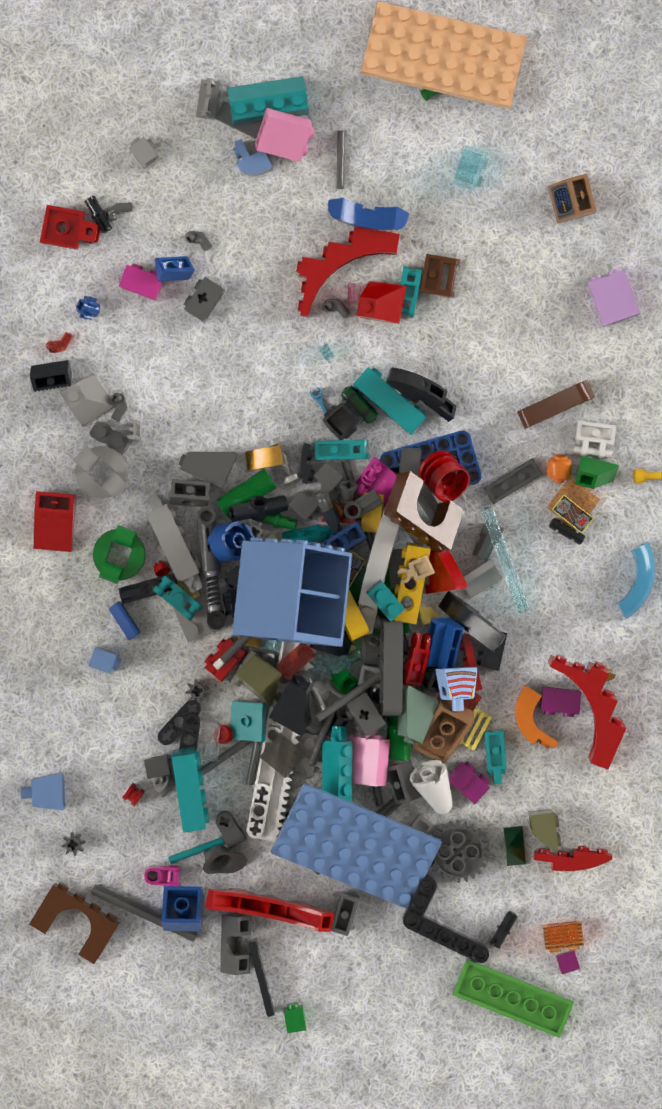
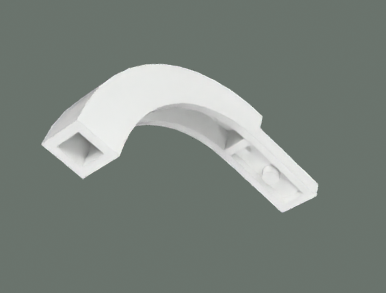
M384 512L374 539L358 602V608L369 629V634L366 635H373L374 623L379 608L366 591L380 579L383 583L385 582L392 552L401 526L391 522L390 518L384 515Z

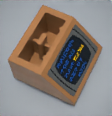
M587 174L571 177L548 186L557 224L589 216L597 211Z

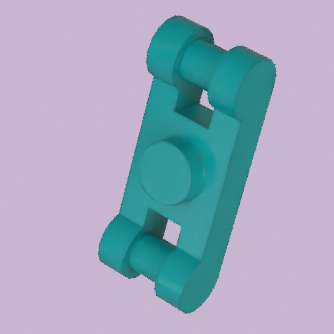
M403 266L400 285L406 286L404 301L410 302V307L403 306L401 314H406L408 317L413 318L422 269L417 268L415 270L410 269L409 266ZM407 276L415 277V281H407Z
M164 575L161 579L162 582L158 586L156 585L153 591L191 621L196 611H200L203 606L169 577ZM170 586L172 589L167 594L164 590ZM187 602L191 604V607L188 610L184 608V605Z

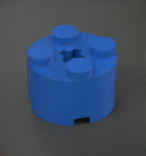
M235 521L217 525L212 530L211 535L208 536L207 541L218 561H236L241 558L242 541H251L254 535L247 524Z

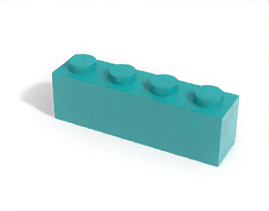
M368 367L355 381L353 386L408 434L412 435L426 419V416H424L426 412L418 405L414 407L409 403L411 400L407 399L403 394L400 395L395 388L381 378L382 374L376 368L370 369Z

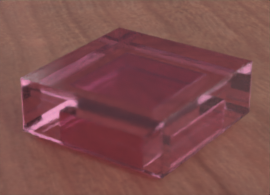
M348 283V303L355 304V283Z

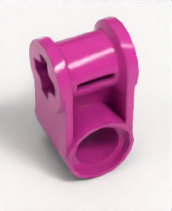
M149 866L145 870L144 879L150 885L180 886L179 870H181V866ZM149 871H156L158 878L155 880L148 877Z

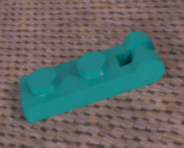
M368 440L315 441V460L369 459V453H367ZM353 446H359V453H353Z

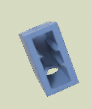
M64 772L33 778L31 780V787H21V799L32 798L33 807L64 810Z

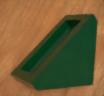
M523 826L503 828L507 866L525 865Z

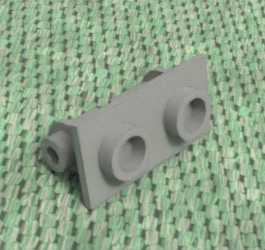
M212 78L201 79L196 117L215 120L220 82L214 81Z

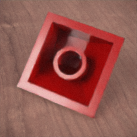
M369 281L359 296L356 316L366 320L400 324L406 286Z

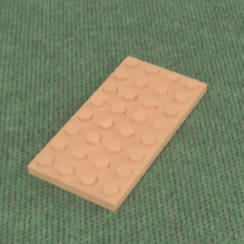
M378 1L360 74L510 109L527 36Z

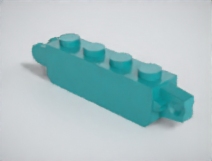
M332 726L331 740H325L323 743L322 790L352 802L353 741L347 740L346 726Z

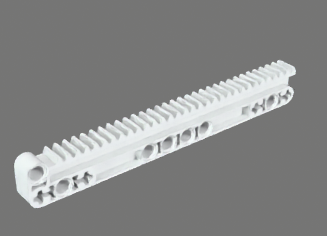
M282 642L277 670L280 673L288 674L290 679L293 674L300 670H306L312 675V672L308 669L313 668L314 665L309 661L315 660L311 653H316V649L310 648V644ZM279 681L276 694L283 692L288 683L283 684ZM274 698L273 705L269 709L265 742H263L247 825V834L251 838L269 840L274 843L281 830L278 827H282L284 822L280 821L285 818V815L281 812L286 811V807L283 805L287 804L288 800L284 797L289 796V792L286 789H290L291 785L287 782L292 781V777L288 774H293L294 771L290 768L295 766V762L291 759H296V754L293 752L297 751L298 747L294 744H298L299 739L295 737L300 736L269 718L277 703L276 698ZM270 730H276L279 733V737L276 740L269 738L268 732ZM262 787H265L268 793L264 794L263 801H255V798L260 799V792L257 789L260 790ZM261 805L265 812L262 815H257L254 812L255 806ZM252 817L259 820L258 828L261 831H257V834L253 833V830L250 829V827L255 825V820H252Z

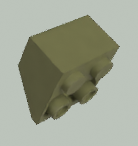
M552 809L528 811L532 834L554 852H558V846H561L560 834L556 832V827H559L558 815Z

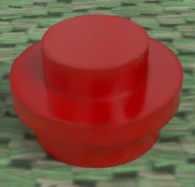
M227 725L219 726L215 731L216 741L220 744L231 742L233 739L232 728Z

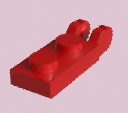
M415 632L412 635L403 674L404 685L422 686L432 639L429 633H425L422 639L419 632Z

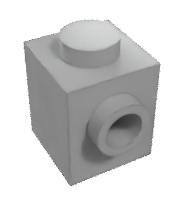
M138 137L130 143L129 150L143 169L159 158L155 152L157 147L151 139L146 140L145 137L141 139Z

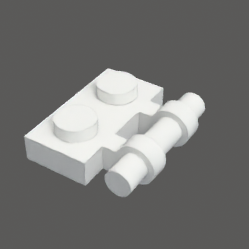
M578 420L575 440L583 442L582 446L574 445L573 453L586 457L587 455L598 456L600 459H604V457L612 458L613 451L605 449L606 444L614 445L616 425ZM589 442L600 443L599 449L588 447Z

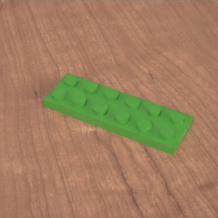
M467 958L452 993L456 997L558 1038L562 1034L574 1001Z

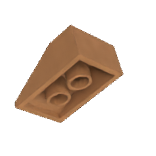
M439 696L437 699L439 704L423 743H414V745H411V748L445 764L474 724V711L465 706L464 711H452V700H442Z

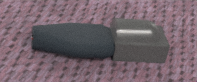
M325 491L317 494L315 498L326 523L334 533L340 532V520L336 510L333 508L334 506L328 492Z

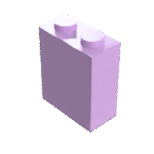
M617 268L609 271L608 276H594L590 278L591 282L587 284L602 327L640 314L625 270L620 271Z

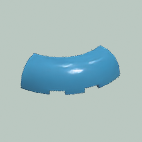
M648 541L631 550L636 566L635 580L628 593L616 602L625 619L632 616L644 604L654 583L655 561Z

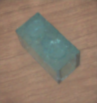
M465 145L453 185L474 191L475 187H480L483 177L479 175L481 169H486L489 158H486L487 152Z

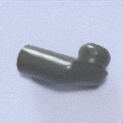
M116 203L106 210L107 220L116 221V214L132 212V203Z
M189 231L185 234L186 242L200 244L205 252L213 247L203 232Z
M327 299L322 304L324 311H338L343 319L351 313L339 299Z
M114 393L111 399L116 410L111 418L119 422L128 406L125 397L121 393Z

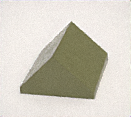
M254 654L235 675L244 687L269 707L273 705L282 673L259 655Z

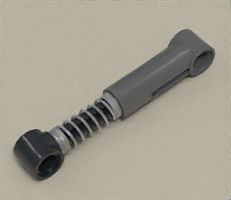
M204 506L197 512V525L202 573H205V580H207L205 583L207 585L206 590H208L206 594L209 601L207 604V626L213 632H218L224 629L226 625V617L220 604L222 601L220 596L222 595L219 593L221 590H219L220 584L218 583L220 581L218 576L221 571V563L212 553L210 545H207L206 528L209 527L211 535L212 530L217 526L215 510L210 506ZM208 512L212 518L210 521H203L201 515ZM219 617L222 623L219 626H214L211 623V619Z

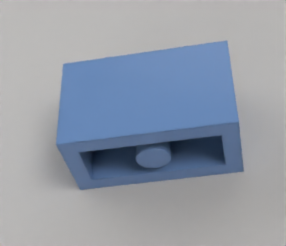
M96 647L94 648L89 667L111 674L114 670L119 669L122 659L119 658V653Z

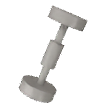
M285 435L268 441V447L278 446L280 443L285 442ZM284 452L283 468H286L289 477L282 480L284 485L302 478L300 472L292 474L289 467L290 462Z

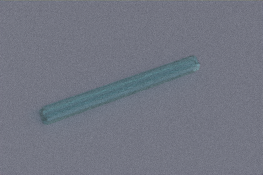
M491 506L481 509L517 610L519 613H525L529 610L494 511Z

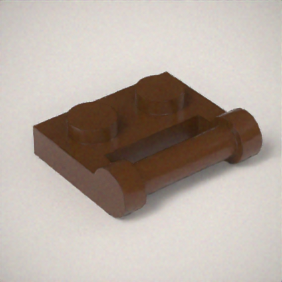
M426 254L420 293L454 298L455 292L453 288L460 260ZM444 263L449 264L446 290L440 289Z

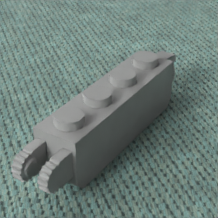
M151 494L148 500L152 511L149 512L147 518L176 579L179 582H185L192 594L203 589L198 571L202 568L197 558L193 560L190 554L193 552L189 541L185 543L182 537L185 535L181 524L177 525L174 520L177 515L173 507L168 508L167 504H162L158 495Z

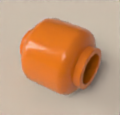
M553 454V457L549 458L547 462V476L553 479L552 482L564 483V480L571 477L572 461L567 455Z

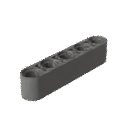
M382 621L380 626V715L401 716L402 621Z

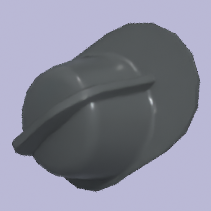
M222 845L205 849L203 853L205 857L203 870L207 874L234 873L241 870L247 862L245 855L230 852Z

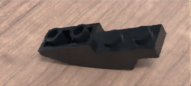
M392 367L389 369L386 382L415 404L421 400L448 422L454 419L457 405L446 398V389L419 374Z

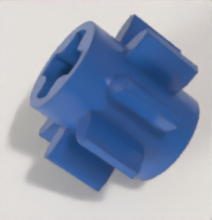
M84 296V299H80L77 302L76 310L80 313V318L92 320L93 317L98 316L100 305L96 303L97 298Z

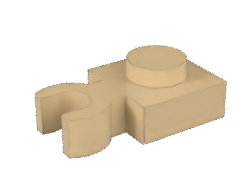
M427 555L409 562L410 568L403 567L397 572L398 574L402 572L407 574V578L403 579L402 583H407L413 576L418 581L435 573Z

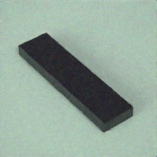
M250 939L248 944L266 1014L268 1017L275 1016V1009L257 939Z

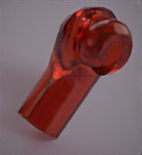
M65 332L61 340L48 341L46 349L51 353L63 352L67 349L74 336Z

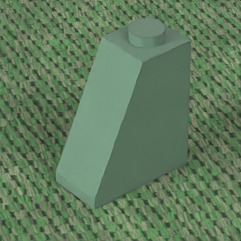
M403 685L402 714L398 716L397 735L403 737V741L408 744H422L439 701L411 686Z

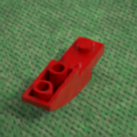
M578 846L577 849L573 848L572 856L566 851H558L556 854L550 853V849L539 848L538 851L534 850L533 859L551 862L552 871H579L594 868L612 860V854L608 853V850L597 848V851H590L589 847Z

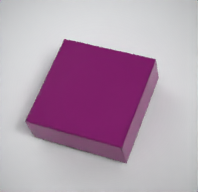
M574 950L556 955L562 975L580 969Z

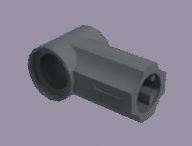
M373 489L354 502L348 503L344 508V513L347 518L357 521L368 512L383 504L376 490ZM357 506L358 514L351 516L350 509Z
M487 520L472 555L487 561L495 544L498 543L504 528Z

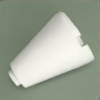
M440 760L424 762L421 764L422 767L417 770L415 768L412 771L410 781L436 813L446 814L453 807L447 767Z

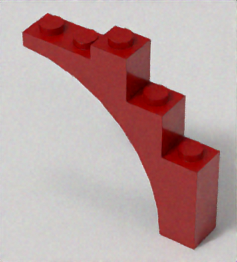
M354 226V231L349 232L348 242L351 245L328 242V246L323 248L322 257L326 258L325 260L302 257V262L298 261L296 270L297 273H300V278L306 279V282L302 281L301 293H304L303 301L299 300L298 312H301V317L309 318L312 303L319 289L339 268L365 256L378 254L396 255L400 234Z
M550 655L548 659L549 666L575 682L589 701L594 720V737L588 758L591 764L608 770L626 731V726L620 718L614 716L611 718L618 702L614 695L615 693L607 689L602 691L609 675L606 665L597 661L595 663L589 661L585 668V665L576 661L574 663L568 662L564 656L556 655L555 657Z
M229 888V890L209 889L205 908L209 910L237 912L275 919L318 932H330L334 917L333 912L300 901H287L272 895H258L236 888Z

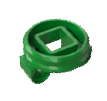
M118 525L117 529L109 530L98 538L93 549V561L100 572L99 578L118 584L120 580L132 578L141 570L145 561V548L140 538L136 535V531ZM113 542L132 548L125 568L106 561Z

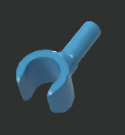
M317 387L319 391L317 396H314L310 390L311 397L317 400L324 413H326L328 409L323 402L321 389Z

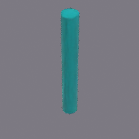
M220 837L169 856V861L172 864L202 853L205 849L225 844L224 839Z

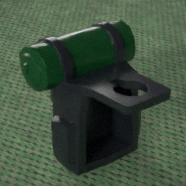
M352 385L343 389L341 394L343 399L338 405L334 404L324 414L322 420L340 440L348 439L358 430L357 426L363 422L371 424L378 416V413L374 410L375 408Z

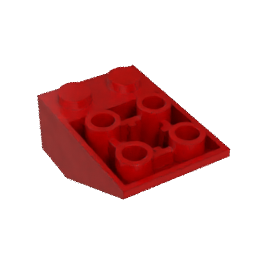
M36 491L33 549L72 552L77 495Z

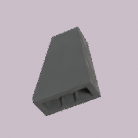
M187 452L186 455H182L179 461V465H181L180 470L223 489L238 453Z

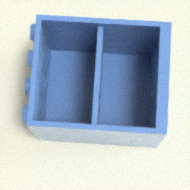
M251 538V541H242L232 635L281 642L342 647L352 553L345 552V548L313 542L308 544V541L304 540L293 542V540L287 539L278 541L277 539L266 538L262 542L261 538Z

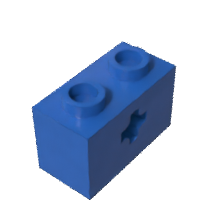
M356 521L324 541L323 545L345 548V552H348L363 543L367 537Z

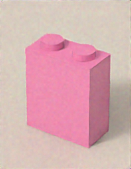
M267 108L255 141L256 150L301 162L302 156H305L308 150V139H312L314 133L311 120Z
M355 732V736H347V740L353 741L352 783L386 786L390 740L383 739V735L377 734L366 740L364 736L360 737L357 732Z

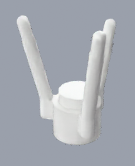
M317 681L313 684L311 692L318 700L322 710L326 708L323 700L329 697V691L339 699L343 697V695L332 688L329 682L324 684L323 681Z

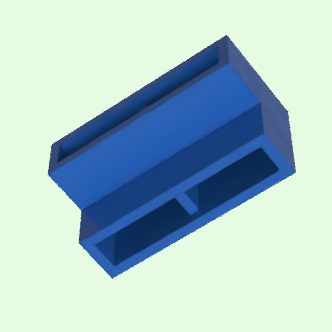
M451 617L431 618L428 633L432 639L426 667H438L439 669L454 668L464 627Z

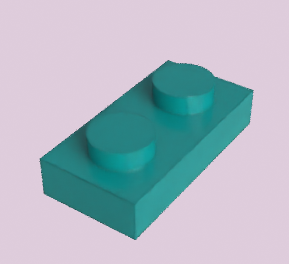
M381 579L366 591L390 622L405 610Z

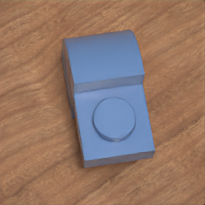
M242 139L235 141L236 147L233 150L238 159L242 158V160L236 162L241 172L249 176H259L273 169L266 153L259 151L250 156Z

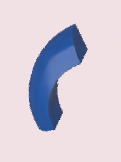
M345 198L328 201L330 216L340 222L356 227L374 230H399L406 225L409 213L399 207H375L372 210L363 208V204L355 203Z

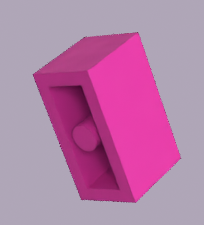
M132 263V266L126 265L119 287L157 301L164 281H158L156 271L150 270L149 273L143 271L142 266Z

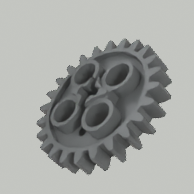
M459 820L456 821V825L449 821V827L442 824V831L440 829L435 830L438 836H432L441 839L442 844L440 848L447 847L450 850V854L443 856L439 848L433 860L435 863L431 867H438L439 869L436 874L443 872V879L447 875L450 876V882L453 881L454 877L457 878L458 883H460L461 878L468 882L469 875L475 879L474 872L481 874L482 871L479 867H486V864L482 861L489 860V857L484 855L490 852L489 849L484 848L489 842L482 841L486 835L480 836L479 832L481 829L473 830L474 824L468 827L467 821L463 825H460ZM460 833L463 836V841L456 842L453 839V835ZM467 839H470L471 842L461 852L463 855L459 853L447 864L446 861L455 853V848L459 849ZM475 847L477 854L475 856L469 855L467 848ZM456 860L462 861L464 868L456 869L454 862Z

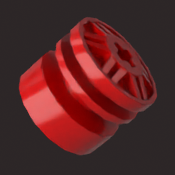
M447 451L432 453L426 457L419 468V478L424 481L423 484H426L432 494L442 502L453 501L460 497L470 482L468 471Z

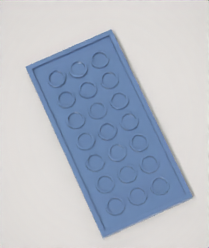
M303 783L275 840L271 854L408 908L421 880L425 878L442 841Z

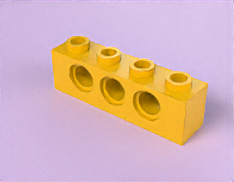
M408 542L407 547L403 546L401 558H405L404 566H399V570L403 567L410 568L408 565L410 560H415L425 555L429 559L431 547ZM402 572L398 574V577H401L400 585L396 584L394 596H398L397 600L401 604V600L408 597L412 600V604L409 606L402 604L405 610L394 620L417 624L425 578L418 581L415 580V586L407 587L405 583H402V580L407 578V574Z

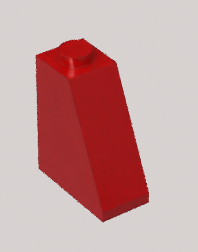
M431 549L429 561L435 573L429 575L430 584L425 585L426 594L468 588L450 551L437 553Z

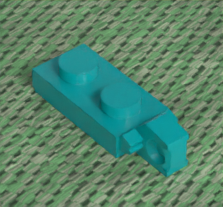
M318 524L295 529V531L282 532V538L293 540V542L304 540L308 541L309 544V542L316 543L327 540L336 533L329 526L319 527Z
M504 731L484 732L488 774L493 775L494 785L502 784L501 774H506L507 769Z

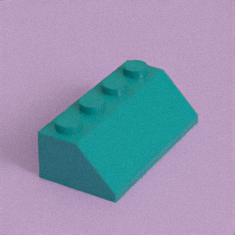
M303 76L227 88L233 125L262 121L267 108L295 116L309 114Z

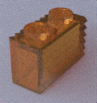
M580 920L542 925L544 947L550 953L560 952L561 948L579 950L580 946H584L582 923Z

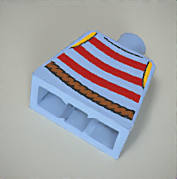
M477 667L436 669L441 699L452 700V711H464L463 699H473L475 696Z

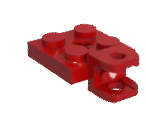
M47 205L40 243L78 250L80 241L97 243L100 228L93 222L84 221V211ZM62 222H65L67 230H64L63 233H60L61 231L60 229H58V225H62ZM90 230H93V233L91 235H88V232Z

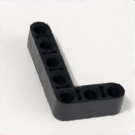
M426 875L421 880L408 908H406L403 914L404 926L475 962H486L489 958V951L486 945L424 915L437 888L436 880L432 876ZM424 881H432L433 887L428 890L423 888ZM423 898L425 900L424 905L421 907L414 904L415 899ZM414 915L417 918L416 922L413 924L407 923V916ZM430 923L434 928L431 932H425L423 926ZM443 932L451 934V938L447 941L442 940L440 936ZM459 941H467L468 946L465 949H460L458 947ZM477 949H484L485 955L477 957L475 952Z

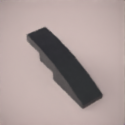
M447 591L438 605L443 612L463 626L465 631L491 651L496 652L504 641L506 635L493 627V624L481 616L479 611L451 591Z

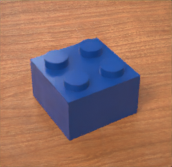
M164 886L161 919L164 931H202L204 907L202 887Z

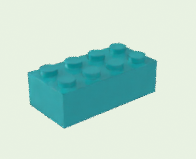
M195 747L172 750V764L183 833L205 830L206 823H209L208 808H204V805L207 804L206 791L201 789V786L204 785L203 772L198 770V767H201L200 753L195 751Z

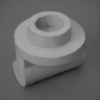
M167 775L155 779L153 788L160 796L164 797L176 783Z

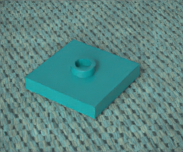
M232 701L231 728L233 730V740L265 742L266 703Z

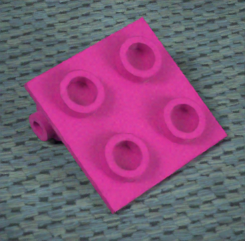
M374 456L356 481L357 489L355 492L358 495H362L375 489L378 494L384 495L383 508H385L397 474Z

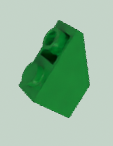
M581 456L576 472L575 485L595 489L613 482L619 465Z

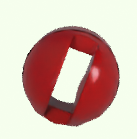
M159 560V563H155L153 566L157 577L167 575L170 572V568L165 561Z

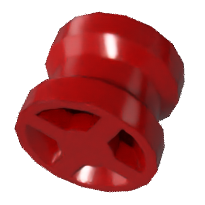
M133 782L122 798L129 800L131 805L135 807L145 793V790L137 788Z

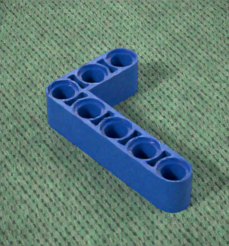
M457 431L401 447L420 448L422 445H428L430 453L428 455L421 454L420 461L437 451H456L459 464L468 473L474 471L478 475L475 482L470 481L469 485H475L481 480V471L471 436L467 431ZM460 434L467 437V443L464 445H460L457 442V436ZM440 440L448 441V449L441 450L438 447ZM401 448L384 452L379 460L383 463V457L390 455L393 457L394 462L387 467L389 469L399 467ZM464 453L472 455L471 463L463 462L462 455Z

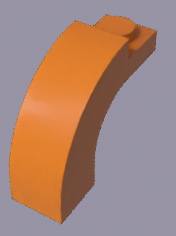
M524 684L515 703L517 726L524 737L533 745L540 739L539 744L547 749L550 746L555 749L558 741L539 730L533 719L534 708L542 695Z

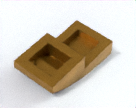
M281 445L245 452L248 471L284 464Z

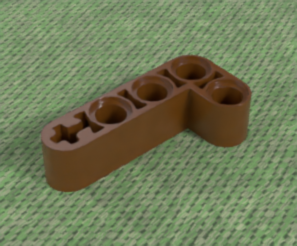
M585 380L521 409L517 413L524 429H527L595 398V395L588 380Z

